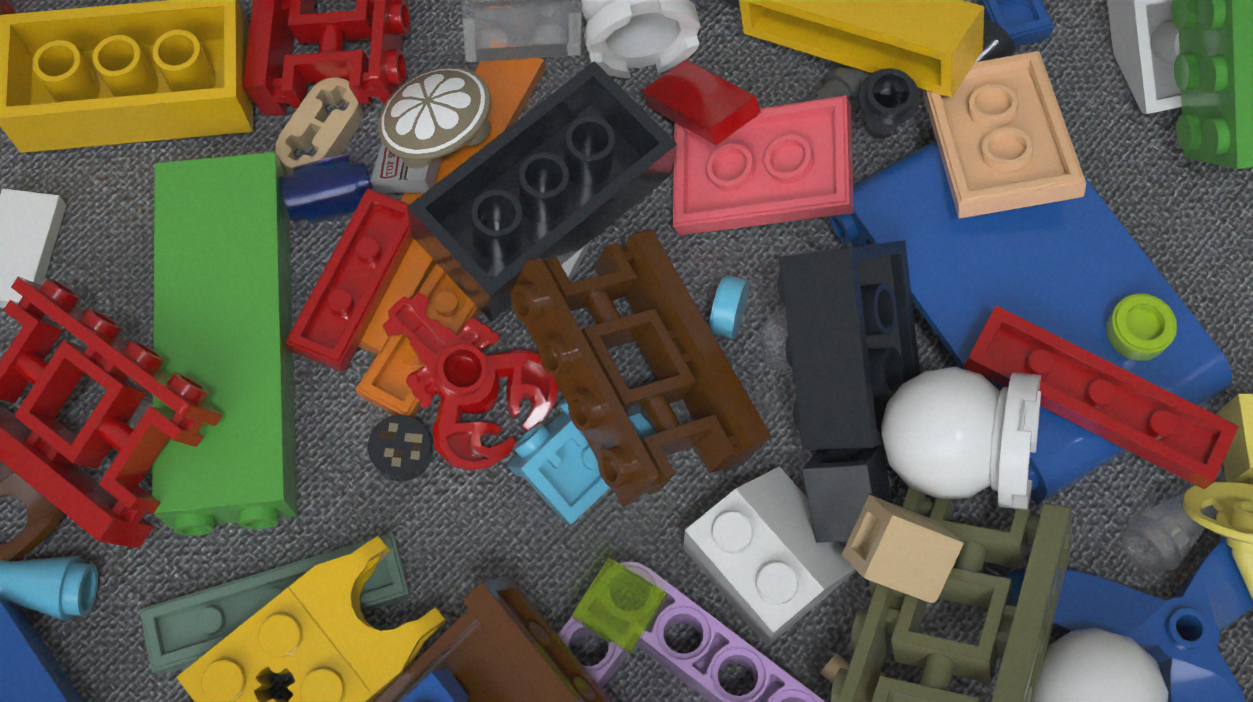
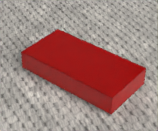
M686 59L642 90L648 107L714 145H718L761 113L755 95Z

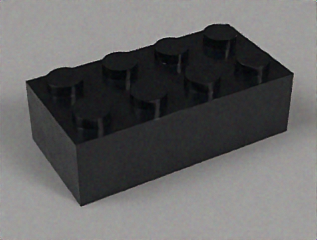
M594 61L408 205L411 235L492 322L512 306L510 292L527 260L540 257L545 262L546 259L557 257L561 265L671 175L677 143Z

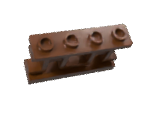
M652 229L632 233L623 247H620L618 243L607 245L594 265L600 276L572 283L557 257L546 259L545 262L540 257L527 260L510 292L513 310L517 318L525 323L539 350L540 360L545 371L553 376L567 402L573 424L582 431L598 461V468L602 479L613 489L622 506L635 503L643 493L647 492L651 495L659 492L670 481L675 472L666 457L668 455L695 446L709 473L716 472L721 468L723 472L743 466L772 437ZM625 296L635 314L621 317L612 301ZM587 307L596 325L584 327L581 330L571 311ZM636 341L658 381L629 390L607 349ZM683 399L695 420L684 425L680 424L670 406L671 403ZM645 412L656 434L640 440L628 417Z

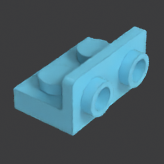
M563 397L559 402V407L563 412L547 427L539 423L527 431L515 443L513 449L517 452V455L507 464V467L514 475L522 476L565 524L572 525L610 487L600 475L598 461L585 436L573 424L569 415L568 404ZM641 413L628 417L640 440L656 434L653 427Z

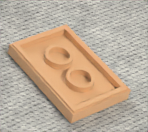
M1039 51L975 62L952 98L922 89L958 219L1085 196L1086 181Z

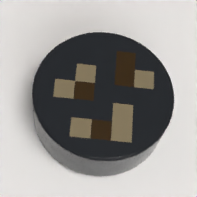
M396 415L384 419L372 430L368 440L370 460L376 470L389 480L402 482L415 479L428 468L433 458V443L426 427L419 420L410 416Z

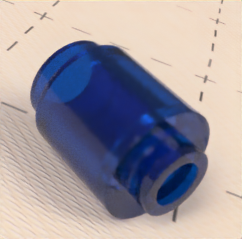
M349 152L293 167L292 174L280 177L286 207L294 223L307 219L311 225L352 214L357 209L367 188L373 190L365 162L354 163Z

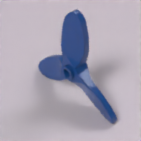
M1223 537L1205 555L1177 595L1169 600L1140 592L1105 578L1066 569L1052 627L1065 633L1098 628L1132 638L1159 665L1169 692L1168 702H1246L1236 678L1217 649L1220 640V630L1227 627L1253 607V600L1233 558L1232 548L1226 543V537ZM1027 567L1013 570L1005 577L1012 581V598L1015 606H1017Z

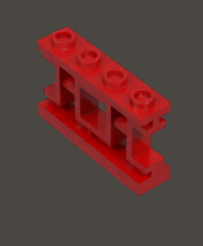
M253 0L243 89L264 116L286 115L287 103L293 109L298 108L305 98L307 83L320 82L326 78L338 77L349 80V88L359 104H370L371 97H379L383 105H385L386 101L398 89V85L405 83L407 69L401 46L402 34H408L410 31V12L406 0H356L355 10L314 13L315 0ZM296 37L300 44L319 42V52L293 55L294 38ZM371 39L369 59L364 50L342 51L343 41Z
M18 276L11 288L23 297L19 303L9 300L3 311L17 320L23 327L0 360V400L15 404L29 382L34 386L15 415L0 404V461L98 542L140 549L154 527L143 518L145 512L154 514L160 502L142 489L139 484L169 438L176 442L197 447L204 437L198 432L203 423L216 427L223 415L204 401L209 391L202 385L178 372H174L171 377L160 368L165 361L160 354L132 339L127 344L118 337L122 330L118 323L91 308H87L86 312L77 307L76 304L81 297L73 290L51 278H46L43 284L40 285ZM45 314L79 338L88 347L85 348L63 340L49 363H47L44 359L63 330L45 317ZM85 372L107 389L79 434L75 436L54 418ZM128 376L173 409L175 414L149 406L135 429L130 427L127 423L143 400L146 392L127 379ZM111 447L119 452L100 483L78 466L82 465L98 469Z

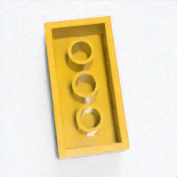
M164 0L0 15L1 129L21 153L254 132L253 101L243 89L250 26L239 1Z

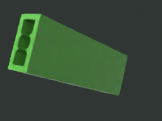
M276 152L155 163L153 350L165 359L160 367L171 377L174 372L181 373L202 385L209 391L204 401L223 415L216 427L203 423L198 432L204 437L197 447L176 442L169 438L152 464V496L160 502L153 515L170 529H174V533L179 535H206L214 531V525L239 523V526L245 529H267L277 526L279 518L298 517L293 352L289 351L284 344L293 328L289 179ZM153 395V407L175 414L173 409Z

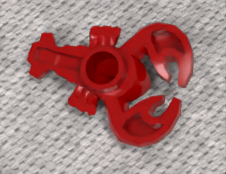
M420 292L412 299L403 296L388 310L389 319L382 327L388 337L405 334L410 341V347L417 355V360L423 365V367L409 374L406 379L408 387L412 388L414 397L420 400V406L427 408L431 405L436 394L441 398L433 426L435 450L453 467L467 471L491 468L508 456L516 441L510 436L500 444L491 447L483 446L481 443L482 438L487 435L498 436L503 428L491 422H461L463 413L483 414L492 411L498 399L499 379L507 377V409L512 419L520 414L519 405L522 399L526 398L531 403L529 414L520 427L523 431L527 432L535 425L542 423L555 405L558 385L553 376L545 371L537 351L516 348L486 355L483 350L500 340L498 333L492 332L490 327L481 324L475 318H471L456 335L450 328L444 327L436 319L432 320L425 315L429 302L428 297Z

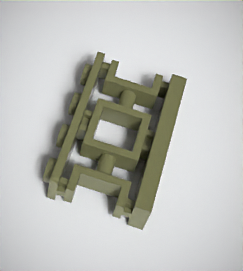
M909 487L904 503H895L894 505L939 522L964 542L956 559L955 566L952 568L938 599L988 609L979 645L976 646L918 633L927 602L870 581V594L873 597L868 612L859 610L855 617L851 632V649L854 651L849 669L840 668L835 676L831 692V702H980L979 698L948 691L951 677L956 675L991 683L998 657L1003 659L991 702H1034L1072 548L1071 507L1044 503L1040 518L1031 516V508L1027 510L1016 509L1010 532L952 522V499L926 498V494L912 490ZM1032 545L1017 606L1014 607L1012 606L1011 579L981 573L984 562L1022 569L1027 547ZM890 642H892L895 662L924 668L919 684L880 676Z

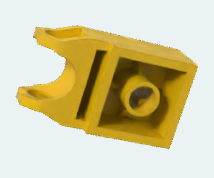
M376 536L351 554L312 567L176 678L194 702H287L284 699H273L270 687L273 686L271 680L275 674L287 675L289 673H292L295 682L287 687L293 693L288 702H374L414 663L425 642L448 621L436 608L418 620L407 622L391 630H377L366 621L361 611L360 602L363 587L373 575L377 564L391 552L386 543L379 536Z

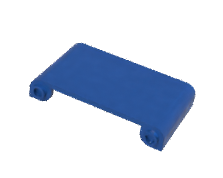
M935 140L853 185L854 213L828 216L832 230L844 244L851 242L854 246L905 240L912 301L961 369L968 370L963 366L995 305L1199 407L1216 398L1231 384V368L1220 348L1086 178L1085 196L1081 198L958 219L937 141ZM1133 294H1149L1161 299L1171 308L1177 321V332L1172 343L1158 357L1147 361H1136L1122 356L1112 347L1106 334V322L1110 313L1122 299ZM988 380V381H989L992 385H994L999 391H1001V389L1004 388V387H1002V386H1000V385H998V384H996V383H994V382ZM1040 406L1036 453L1030 452L1028 480H1032L1030 497L1039 506L1128 450Z

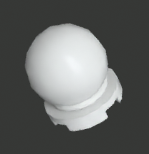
M577 0L587 22L584 38L591 63L595 61L609 76L631 78L629 68H640L656 64L657 72L662 73L677 66L685 59L687 60L699 47L697 34L701 26L695 4L690 0Z
M958 367L925 371L905 382L888 401L881 425L882 438L889 465L912 490L940 500L970 498L991 485L994 491H998L999 507L1027 510L1032 489V480H1028L1030 452L1036 453L1041 375L1013 372L1010 377L1009 387H1004L1001 391L992 385L982 374Z
M1098 628L1071 631L1047 646L1034 702H1168L1169 692L1156 660L1132 638Z

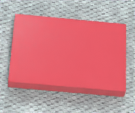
M847 95L760 108L761 113L718 145L712 144L675 122L674 141L677 143L674 157L673 228L680 236L854 213L851 104Z

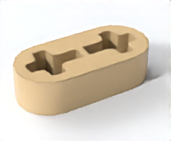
M335 77L326 78L318 82L309 91L279 134L276 141V154L285 173L293 180L305 183L314 182L324 177L359 128L364 117L363 106L359 104L350 90L348 80ZM341 100H344L347 107L344 111L334 109L329 116L327 115L325 109L327 104L337 106ZM312 144L316 154L313 157L303 155L297 161L293 152L297 148L306 151Z

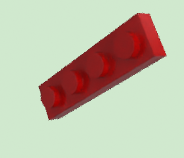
M995 305L963 366L972 372L982 374L986 379L1002 387H1009L1010 377L1013 372L1041 375L1039 391H1041V407L1204 490L1214 483L1239 426Z

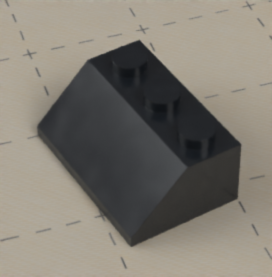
M905 240L779 257L781 272L778 277V292L782 303L785 305L788 326L785 353L788 364L793 369L796 394L793 405V419L796 428L800 431L802 450L873 448L883 444L881 425L888 401L902 384L920 375Z

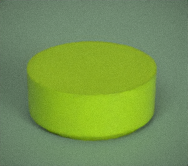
M1133 294L1125 297L1110 313L1106 322V334L1112 347L1122 356L1136 361H1147L1158 357L1172 343L1177 332V321L1171 308L1161 299L1149 294Z

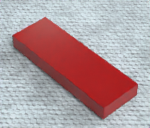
M367 188L284 343L289 351L342 373L345 372L414 239L411 235L407 206L410 204Z

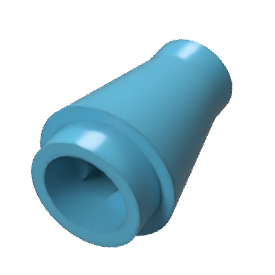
M80 556L24 561L0 560L1 599L63 621H69L73 616L85 617L91 611L98 589V570L94 564L84 563Z

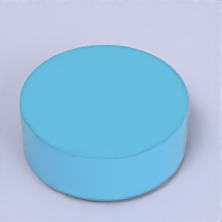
M726 275L721 279L710 316L709 327L713 335L733 340L736 338L746 309L749 280Z

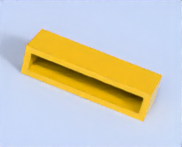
M739 0L743 33L869 73L889 68L898 69L909 75L918 88L950 98L954 96L983 51L984 6L964 0Z

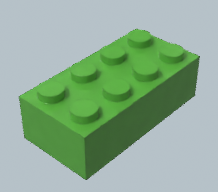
M1172 0L1171 14L1173 23L1179 30L1180 51L1174 63V78L1177 87L1181 90L1182 115L1177 120L1176 134L1178 143L1184 150V158L1233 169L1253 167V0Z

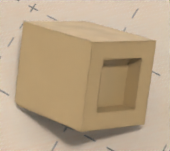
M869 495L841 555L863 578L923 601L934 603L939 598L964 542L933 519Z

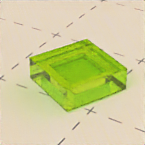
M608 557L575 609L572 617L576 622L631 655L666 599V592Z

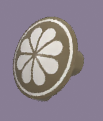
M441 67L423 72L402 84L391 95V98L386 101L378 122L380 139L392 154L400 157L407 167L413 169L423 168L431 164L434 159L446 156L464 145L479 144L485 140L491 130V124L487 118L491 107L490 91L485 81L478 74L465 68Z

